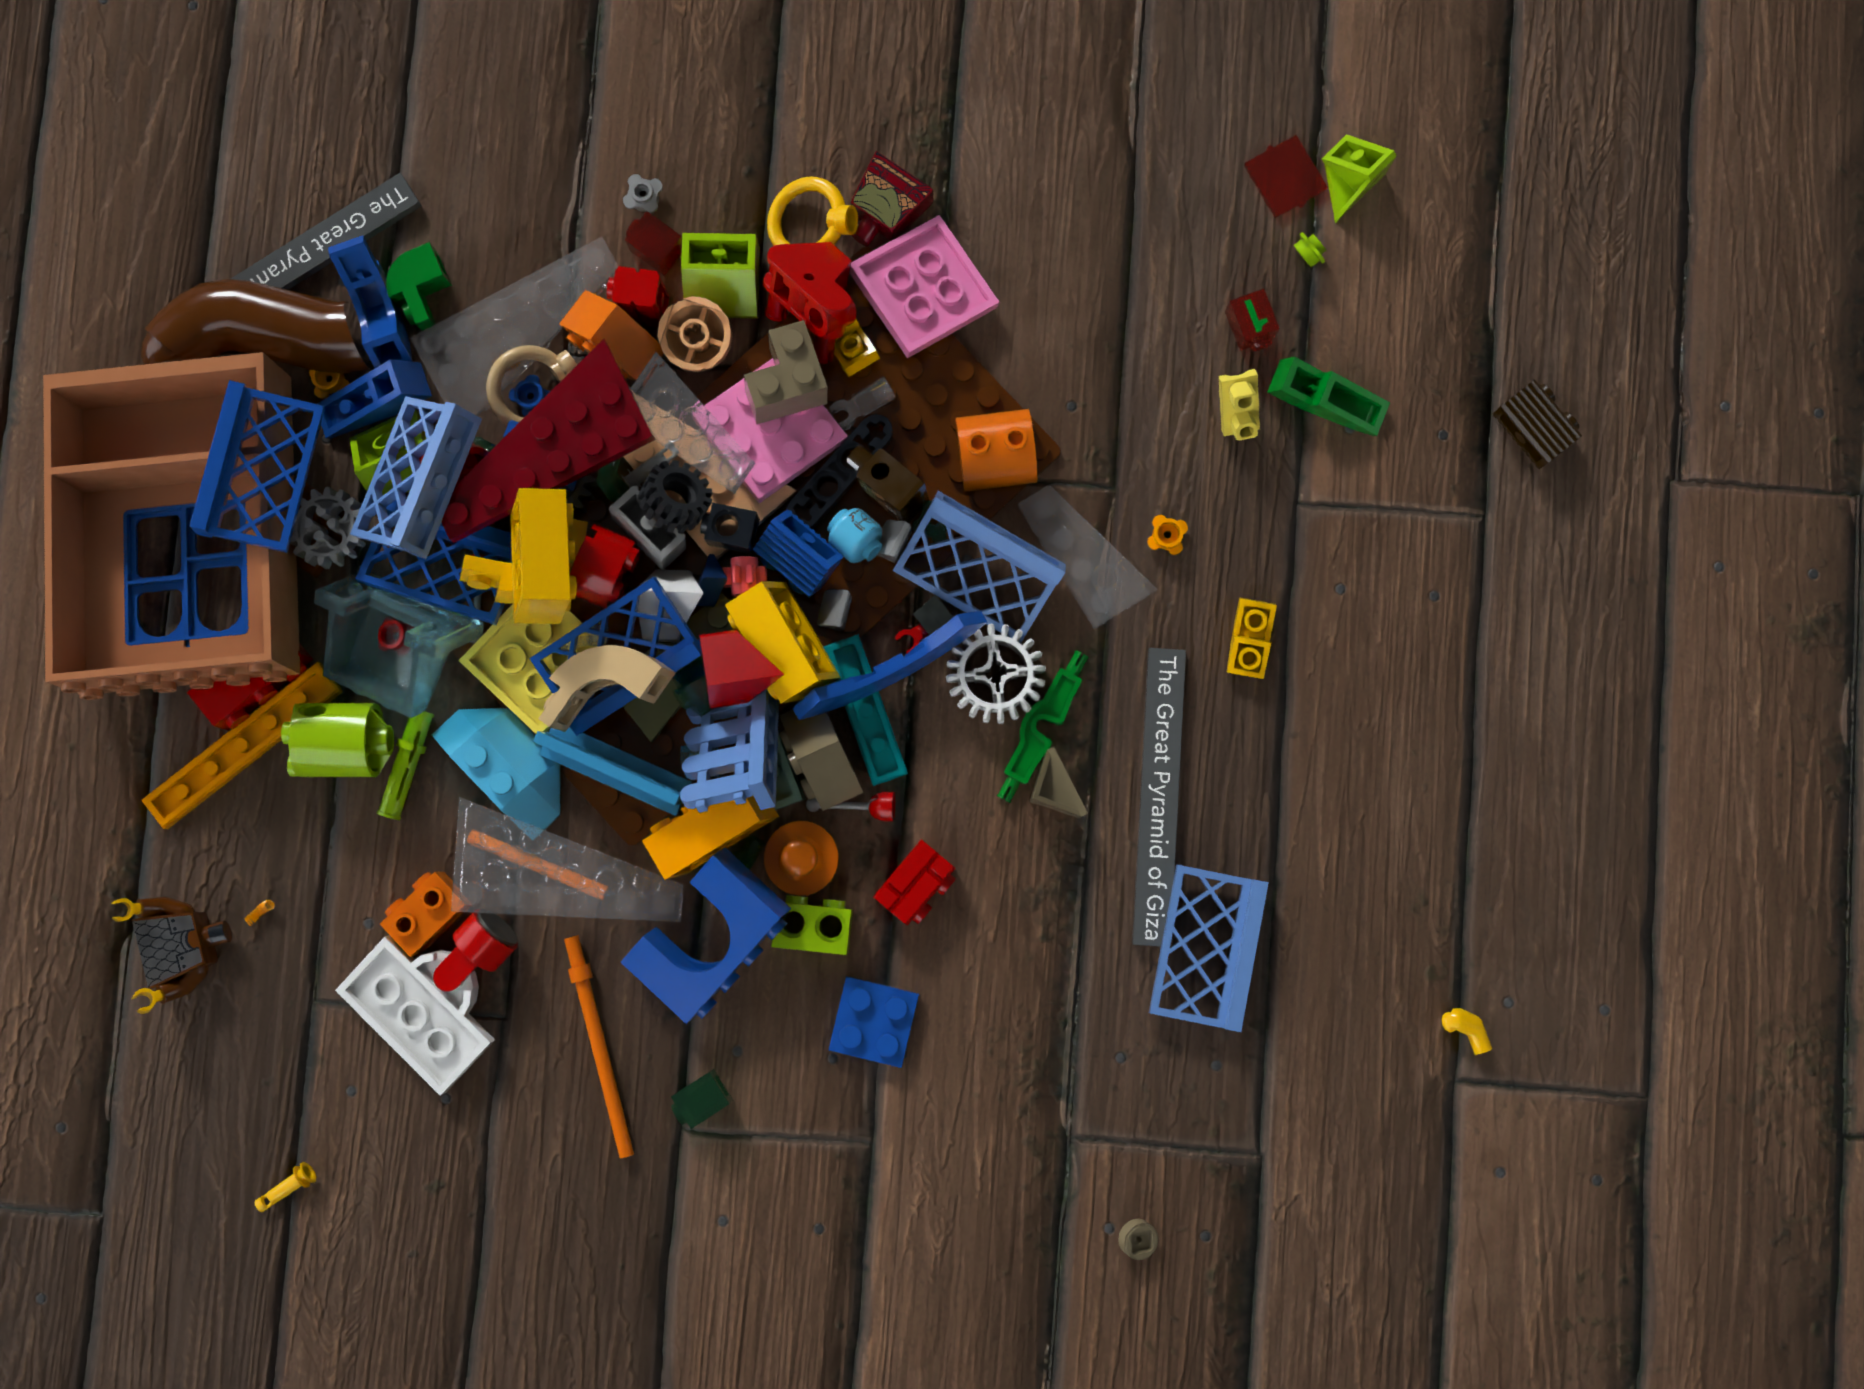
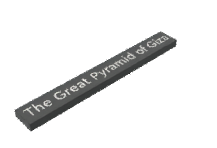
M398 173L231 279L253 281L289 290L332 263L328 254V247L362 235L367 241L422 205L403 175Z
M1148 648L1132 945L1161 947L1175 873L1186 650Z

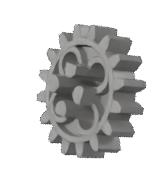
M325 487L323 495L315 489L311 490V499L309 501L304 498L301 499L300 505L302 507L298 510L293 529L294 534L290 541V544L296 547L293 553L304 559L306 563L314 567L318 564L325 569H330L332 561L340 567L344 566V557L346 555L355 559L357 557L356 552L353 550L355 546L365 547L366 545L360 538L350 535L362 504L355 498H350V494L340 489L336 492L330 487ZM345 511V514L341 519V517L338 515L340 514V512ZM315 512L327 521L326 524L329 529L342 536L340 544L336 539L328 535L329 532L326 527L313 520ZM312 538L316 540V543L311 545Z

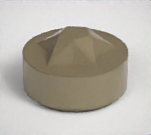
M1133 1219L1122 1227L1118 1238L1119 1246L1130 1258L1143 1260L1151 1256L1156 1250L1158 1233L1147 1221Z

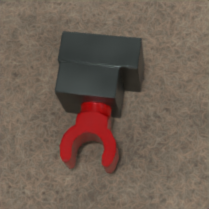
M935 595L913 613L920 624L911 630L903 629L899 631L895 636V640L900 641L905 636H911L914 639L913 646L906 651L907 654L928 635L951 620L953 616Z

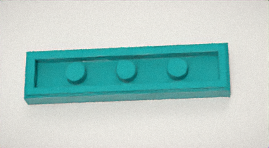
M859 634L823 646L841 677L835 682L849 677L872 673ZM879 691L845 705L844 707L872 786L908 774Z

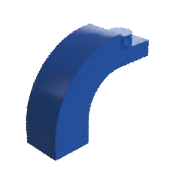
M362 235L328 247V254L356 310L361 327L362 345L374 368L388 360L412 362L410 342L399 307L388 297L386 289L387 277L379 260H375L364 236Z

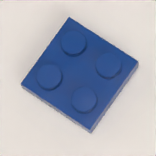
M846 976L829 1051L902 1068L919 993Z

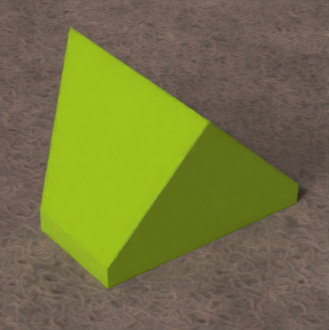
M1346 134L1322 158L1335 223L1386 175L1397 157L1394 150Z

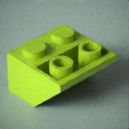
M682 233L681 274L683 298L691 296L706 298L717 304L728 318L758 319L760 246L756 234Z

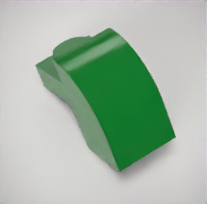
M428 242L404 252L393 262L387 274L386 289L388 297L398 307L402 306L411 326L416 324L424 334L437 330V324L425 296L450 287L452 284L439 253Z

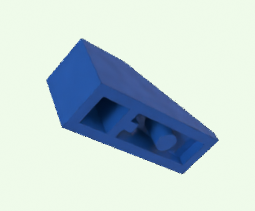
M388 360L317 403L325 408L321 422L325 438L332 439L397 415L405 396L421 400L432 397L421 363Z

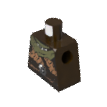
M859 445L847 458V463L858 471L856 477L860 487L896 520L910 523L928 503L929 497L925 483L882 448L872 455L862 445ZM883 476H887L886 478H884V479H882V480H878L879 478H881V477H883Z

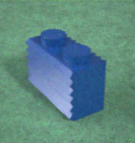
M786 510L775 517L753 548V551L760 556V561L766 568L778 571L788 580L792 590L799 594H805L808 598L823 588L844 557L830 543H827L826 539L821 538L820 534H816L815 530L810 529L809 525L804 524L803 520L798 519V516L794 515L791 510Z

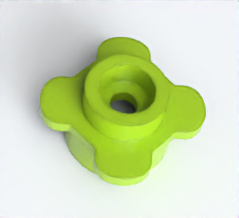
M1301 232V239L1293 245L1311 268L1319 261L1324 264L1325 259L1322 254L1327 251L1314 234L1307 238Z

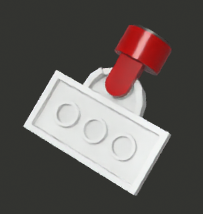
M475 909L453 933L456 947L452 952L438 950L423 954L414 959L409 957L390 935L385 936L335 990L440 1096L445 1094L495 1041L469 1014L477 1001L479 989L475 969L480 967L489 972L496 971L518 947V940L512 928L502 918L487 909Z

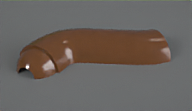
M222 279L200 283L179 294L162 308L145 327L148 333L142 342L141 358L144 365L212 358L225 351H238L246 354L264 352L271 360L318 372L345 374L369 369L359 355L347 326L344 304L349 302L331 301L246 280Z

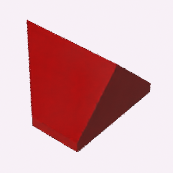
M738 630L699 635L710 708L748 703L784 675L748 642Z

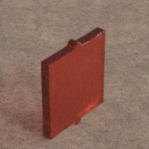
M1297 135L1275 147L1269 145L1264 153L1244 164L1275 218L1297 206L1303 208L1306 201L1328 189Z

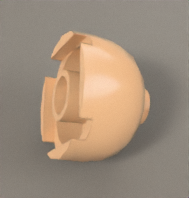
M693 296L683 298L684 300L669 306L661 317L657 335L659 344L668 360L684 371L703 372L713 369L725 359L731 348L733 332L729 319L717 304L706 298Z

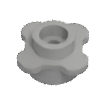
M639 174L631 175L628 178V194L623 197L624 205L628 209L635 208L641 212L654 213L658 209V193L663 190L661 181L657 178L652 180L643 179ZM641 191L646 192L644 197L640 196Z

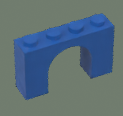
M726 847L712 855L690 881L723 914L730 930V945L725 958L716 962H703L691 958L656 926L642 936L621 961L635 977L686 1024L696 1015L703 1019L717 1004L713 999L715 994L720 989L726 993L741 977L736 973L743 963L749 967L764 951L759 946L767 936L773 940L788 924L783 918L791 908Z

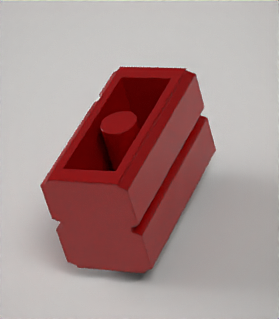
M618 266L615 269L614 277H609L607 282V299L612 300L613 303L621 307L639 325L645 322L646 326H659L661 317L669 307L670 296L658 271L640 269L637 272L635 268Z
M921 839L873 897L905 925L908 926L912 920L919 925L933 908L927 902L936 891L943 896L955 882L956 878L952 875V872L956 868Z

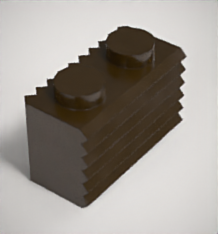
M1534 379L1493 413V416L1498 419V422L1512 436V439L1517 442L1522 451L1526 452L1531 462L1535 463L1538 469H1541L1581 438L1582 435L1578 431L1579 424L1574 416L1568 412L1563 413L1554 403L1556 398L1552 390L1545 384L1539 385Z

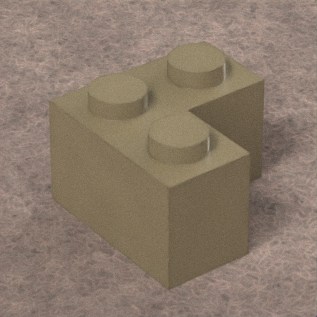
M804 320L768 330L769 350L775 366L744 374L745 393L756 425L827 404L828 387Z
M794 710L779 715L785 729L779 732L780 738L787 752L793 751L787 754L796 775L803 772L806 777L800 781L809 801L816 798L822 811L863 793L854 769L827 712L798 720Z

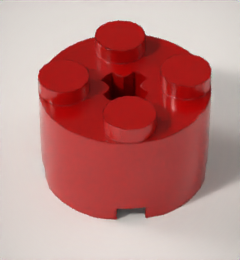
M593 524L591 529L596 535L594 538L585 537L569 575L576 577V597L605 609L624 596L627 587L622 583L627 571L634 573L642 553L636 548V541L600 525Z

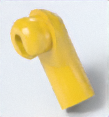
M1453 1008L1451 1012L1443 1014L1441 1020L1444 1029L1450 1033L1457 1030L1460 1033L1466 1034L1475 1055L1493 1049L1479 1016L1462 1008Z

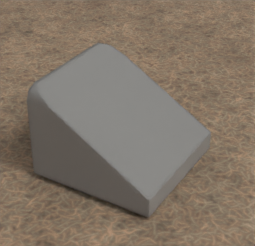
M887 520L882 528L883 532L880 540L883 546L877 555L896 563L912 534L911 525L905 521Z
M848 590L825 591L817 619L818 626L841 632L845 629L852 601L851 593Z

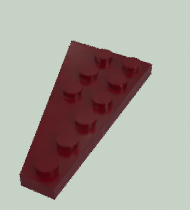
M605 339L455 486L441 521L452 542L455 543L510 515L519 488L561 489L656 440Z

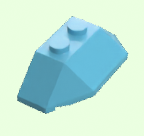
M509 708L459 709L431 734L450 758L531 840L534 841L561 815V764L539 755L542 746L533 742L535 734Z

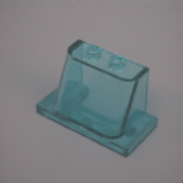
M372 572L369 575L379 579L382 578L381 576L374 574ZM358 573L315 590L314 604L329 610L323 676L351 689L358 695L366 696L381 703L383 707L400 712L410 718L426 711L450 652L481 637L483 634L484 623L479 620L358 583L355 579ZM387 620L400 621L407 628L404 645L399 649H387L379 643L378 630ZM396 624L389 626L385 632L386 642L389 645H393L400 638V629Z

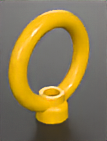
M813 176L799 178L786 185L773 200L767 217L768 236L773 246L790 244L782 232V216L790 201L804 192H819L829 200L831 209H829L826 217L828 230L816 243L831 242L835 245L841 235H854L858 227L857 210L853 205H845L842 194L830 181Z

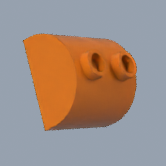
M1029 409L955 418L964 492L1037 483L1036 449Z

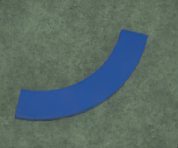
M982 611L957 614L938 630L923 639L905 656L900 653L873 667V672L870 674L849 677L829 685L814 688L794 706L793 710L798 720L832 711L878 692L941 657L984 626L987 620Z

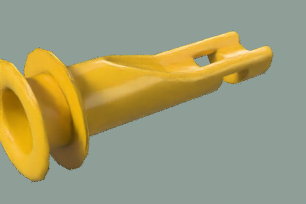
M301 1162L300 1166H295L291 1176L255 1200V1206L258 1211L263 1213L301 1186L308 1188L311 1183H315L317 1177L314 1169L306 1162ZM268 1198V1200L270 1201L268 1205H266L264 1199Z

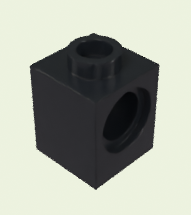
M712 502L711 511L706 512L702 518L700 533L705 534L704 540L709 546L752 554L760 518L755 511ZM726 520L738 522V529L731 536H723L719 533L721 524Z

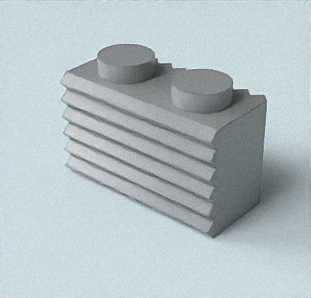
M632 486L609 507L610 517L632 540L637 542V546L661 570H664L686 550L685 534L678 533L677 528L673 532L666 531L667 525L665 524L658 528L654 525L657 521L654 517L648 520L645 516L648 509L641 510L639 506L642 501L638 499L639 486Z

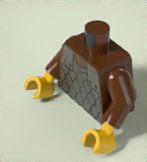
M169 897L138 899L136 903H132L127 898H120L111 903H123L128 908V912L124 917H112L113 920L125 921L135 914L139 917L132 919L148 988L139 989L131 999L143 995L150 1000L149 1006L137 1010L140 1014L150 1012L156 1002L164 1004L192 993L208 975L209 966L218 961L215 946L231 942L232 940L231 928L227 921L209 924L208 916L205 912H195L191 904Z

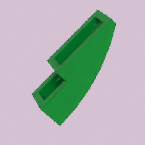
M1297 357L1280 359L1267 393L1304 411L1371 436L1378 435L1390 405L1389 401L1333 371L1323 372Z

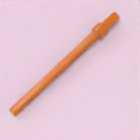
M579 935L564 939L571 965V968L568 969L571 984L575 983L619 1158L634 1155L590 982L593 974L590 963L586 964Z

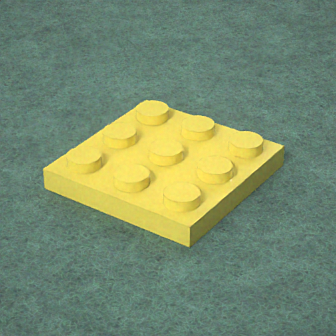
M512 604L499 617L497 625L493 624L458 661L535 734L537 731L547 732L550 727L538 718L544 711L546 700L553 693L529 658L583 623L571 611H565L560 624L514 623ZM586 632L579 635L576 652L597 647L598 637L595 634ZM571 641L561 648L569 650ZM552 653L544 658L543 661L551 673H554L568 659V656Z

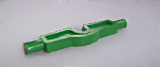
M1077 650L1074 651L1075 653L1066 669H1059L1044 698L1031 707V710L1025 714L1019 730L1020 742L1004 770V774L1008 777L996 795L1003 799L1006 791L1011 787L1004 800L1008 803H1011L1020 783L1024 785L1028 783L1036 766L1052 744L1051 739L1036 729L1037 722L1039 720H1046L1049 723H1054L1056 726L1062 725L1071 702L1082 683V679L1078 676L1089 657L1083 654L1078 665L1075 666L1081 655V652Z

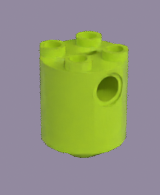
M375 703L295 704L291 721L284 722L281 729L282 742L289 746L287 772L291 777H377L394 749L393 728L385 723L382 710Z

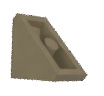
M1052 747L1045 753L1030 802L1081 818L1088 814L1055 747Z

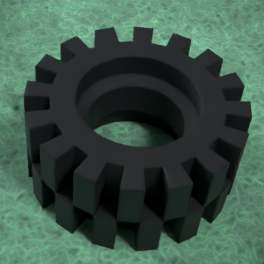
M667 460L661 462L659 466L656 464L640 488L641 491L638 494V499L642 501L639 506L641 510L648 509L645 514L648 520L653 517L657 519L654 525L658 528L665 524L667 525L666 531L673 532L676 527L678 533H684L687 528L691 531L699 524L712 503L710 497L713 494L712 488H706L709 484L706 478L699 479L701 472L698 469L693 473L689 471L690 464L684 463L682 467H679V461L672 460L670 465ZM665 490L678 493L685 500L686 504L673 500L667 495Z

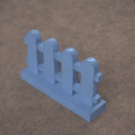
M766 688L751 701L744 704L710 708L708 694H703V699L689 704L686 713L693 724H701V726L690 729L684 736V741L689 750L693 752L699 751V754L688 757L682 764V770L686 777L690 780H697V783L689 784L681 790L680 799L684 806L688 809L696 808L701 813L708 811L709 805L733 800L736 805L746 803L747 797L754 796L761 810L776 807L779 700H775ZM737 716L736 719L714 723L716 720ZM736 743L734 747L712 751V748ZM735 771L734 775L710 780L711 776Z

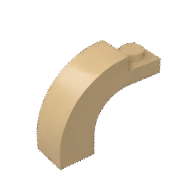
M604 645L586 649L570 657L551 675L549 679L560 688L546 700L544 711L538 719L550 728L566 732L588 699L598 690L610 685H622L639 699L654 704L676 672L659 660L628 647Z

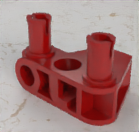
M831 242L780 244L771 247L767 253V261L770 264L769 272L763 278V286L769 292L765 316L772 321L780 322L782 318L784 320L787 319L789 311L799 321L804 320L806 327L815 334L813 347L819 363L827 364L828 360L832 362L836 339L842 337L846 327L853 324L856 320L855 304L851 296L845 291L852 260Z

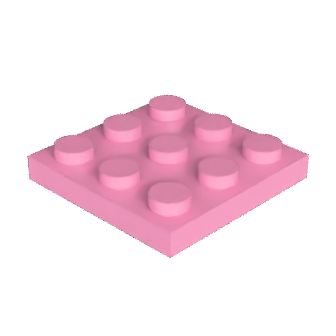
M940 215L851 262L850 275L907 358L995 310L999 305V300Z
M773 358L755 371L775 366ZM744 378L692 414L693 420L758 503L764 501L840 447L848 438L847 434L824 405L756 425L745 393Z

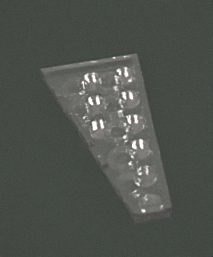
M459 797L452 912L681 922L683 884L671 879L664 880L661 875Z

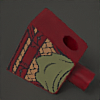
M876 151L851 201V205L855 206L858 219L860 220L855 234L851 236L866 247L870 245L878 232L890 241L898 238L934 202L933 189Z

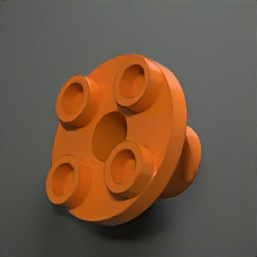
M808 821L790 822L780 827L768 840L764 852V865L770 880L779 889L792 895H810L822 890L831 882L838 868L839 852L833 837L823 827Z

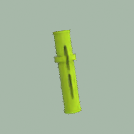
M412 707L402 739H397L396 746L399 749L379 810L376 813L394 820L401 819V813L409 788L411 787L420 754H425L427 748L424 746V742L432 718H434V714Z

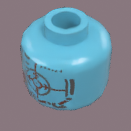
M860 508L842 509L832 518L827 527L829 532L828 542L851 563H858L864 559L867 561L872 560L883 546L880 542L883 532L881 526Z

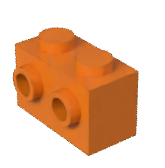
M426 872L412 885L415 890L405 900L399 898L385 911L387 917L380 923L381 927L409 957L420 956L474 905L445 872H434L433 874Z

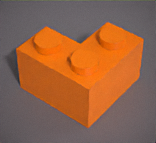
M587 290L582 293L559 323L569 333L566 339L582 352L586 350L590 353L605 339L625 379L629 378L639 384L642 383L664 354L659 342L621 307Z

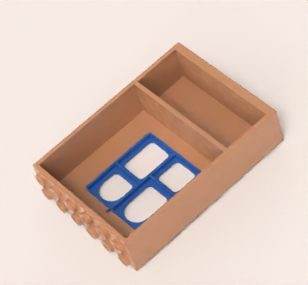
M264 352L43 375L45 682L60 687L63 693H77L80 699L98 700L104 698V693L116 692L118 696L140 695V690L153 689V692L170 693L177 691V686L189 685L192 689L213 688V682L225 680L227 685L242 686L250 684V678L263 677V681L282 682L287 680V675L300 674V656H298L297 555L293 553L296 547L290 544L288 552L285 553L240 542L239 548L235 551L199 554L197 551V534L189 527L229 380L244 383L247 388L292 398L291 376ZM254 400L250 415L255 423L259 425L277 415L271 403ZM277 405L281 412L287 409V407ZM292 415L285 419L293 429ZM282 420L262 431L271 448L292 437ZM250 421L248 422L246 431L253 428ZM258 434L245 440L241 448V452L247 461L268 450ZM293 445L276 454L286 470L294 466ZM272 456L252 467L262 484L282 473ZM240 457L236 468L244 464ZM248 470L234 477L231 485L237 497L258 487ZM285 479L266 491L277 507L291 499L293 488L288 480ZM230 493L227 504L234 500ZM263 493L242 504L252 520L273 509ZM238 506L232 509L239 512L240 527L249 523ZM286 509L285 511L281 512V514H282V516L284 517L285 520H286V516H287L288 509ZM276 515L256 527L263 538L280 541L284 525ZM178 516L181 527L180 572L175 575L141 578L138 574L137 526L139 521L146 518ZM253 529L245 533L257 536ZM238 566L241 570L242 595L240 617L229 629L212 631L206 628L199 618L198 573L204 569ZM179 590L182 594V616L177 628L169 635L154 637L145 633L139 621V597L144 593Z

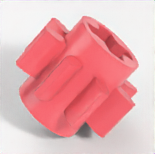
M733 557L730 559L731 567H722L727 577L724 588H731V596L738 597L761 581H767L766 566H759L757 557Z

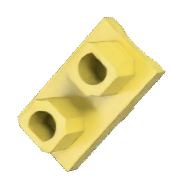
M1251 369L1235 376H1219L1221 430L1224 437L1234 435L1238 441L1255 438L1258 436V430L1260 429L1258 374L1256 370Z

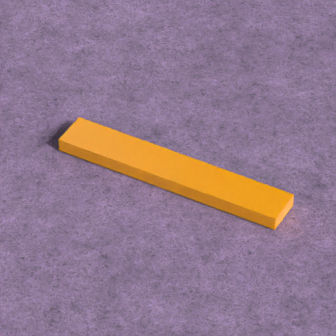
M316 662L264 705L251 713L245 721L228 731L141 801L163 829L171 828L282 740V725L284 722L291 721L295 704L329 703L340 695L343 690L323 664Z

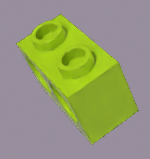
M786 895L785 903L791 908L787 914L792 911L800 913L804 918V927L799 933H791L784 927L772 940L771 947L847 955L849 953L853 909L845 908L846 901L823 899V906L808 905V897ZM829 915L838 917L842 923V930L836 937L825 935L821 928L823 919Z

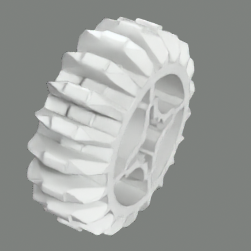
M988 624V636L983 637L981 630H977L974 633L976 641L972 642L968 637L962 642L966 647L965 651L959 647L952 649V653L960 658V660L947 661V667L957 670V673L947 675L946 682H958L959 685L949 691L951 697L963 694L964 697L958 702L957 706L959 709H963L968 703L972 704L973 707L969 712V717L971 718L977 715L979 709L985 711L983 723H989L990 714L997 713L998 724H1003L1005 718L1003 712L1009 711L1010 717L1013 720H1017L1019 716L1015 707L1020 706L1023 711L1029 712L1031 707L1025 699L1028 697L1033 701H1038L1040 695L1032 690V686L1041 688L1045 685V680L1035 678V674L1044 673L1046 666L1033 664L1034 661L1042 657L1041 651L1028 653V650L1034 645V640L1030 638L1023 645L1020 644L1018 641L1023 634V631L1020 629L1015 632L1013 638L1007 637L1009 626L1006 624L1002 626L1001 635H995L994 624ZM998 645L1015 651L1022 659L1024 665L1018 666L1017 664H1007L1000 656ZM987 646V663L983 667L975 668L973 671H965L970 657L977 650ZM993 656H995L996 665L1000 666V670L1004 669L1007 675L1001 676L998 685L999 692L996 691V683L991 682L992 677L987 679L985 673L991 671ZM1027 676L1023 690L1012 700L1004 702V685L1010 680ZM974 682L987 685L991 690L993 703L985 702L976 697L969 689L967 683Z

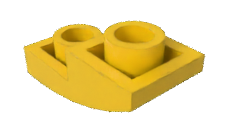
M857 319L853 324L846 327L842 337L836 339L834 356L848 377L880 359L876 349L859 326Z
M1239 597L1230 644L1227 673L1264 679L1271 647L1270 637L1277 608L1276 604Z

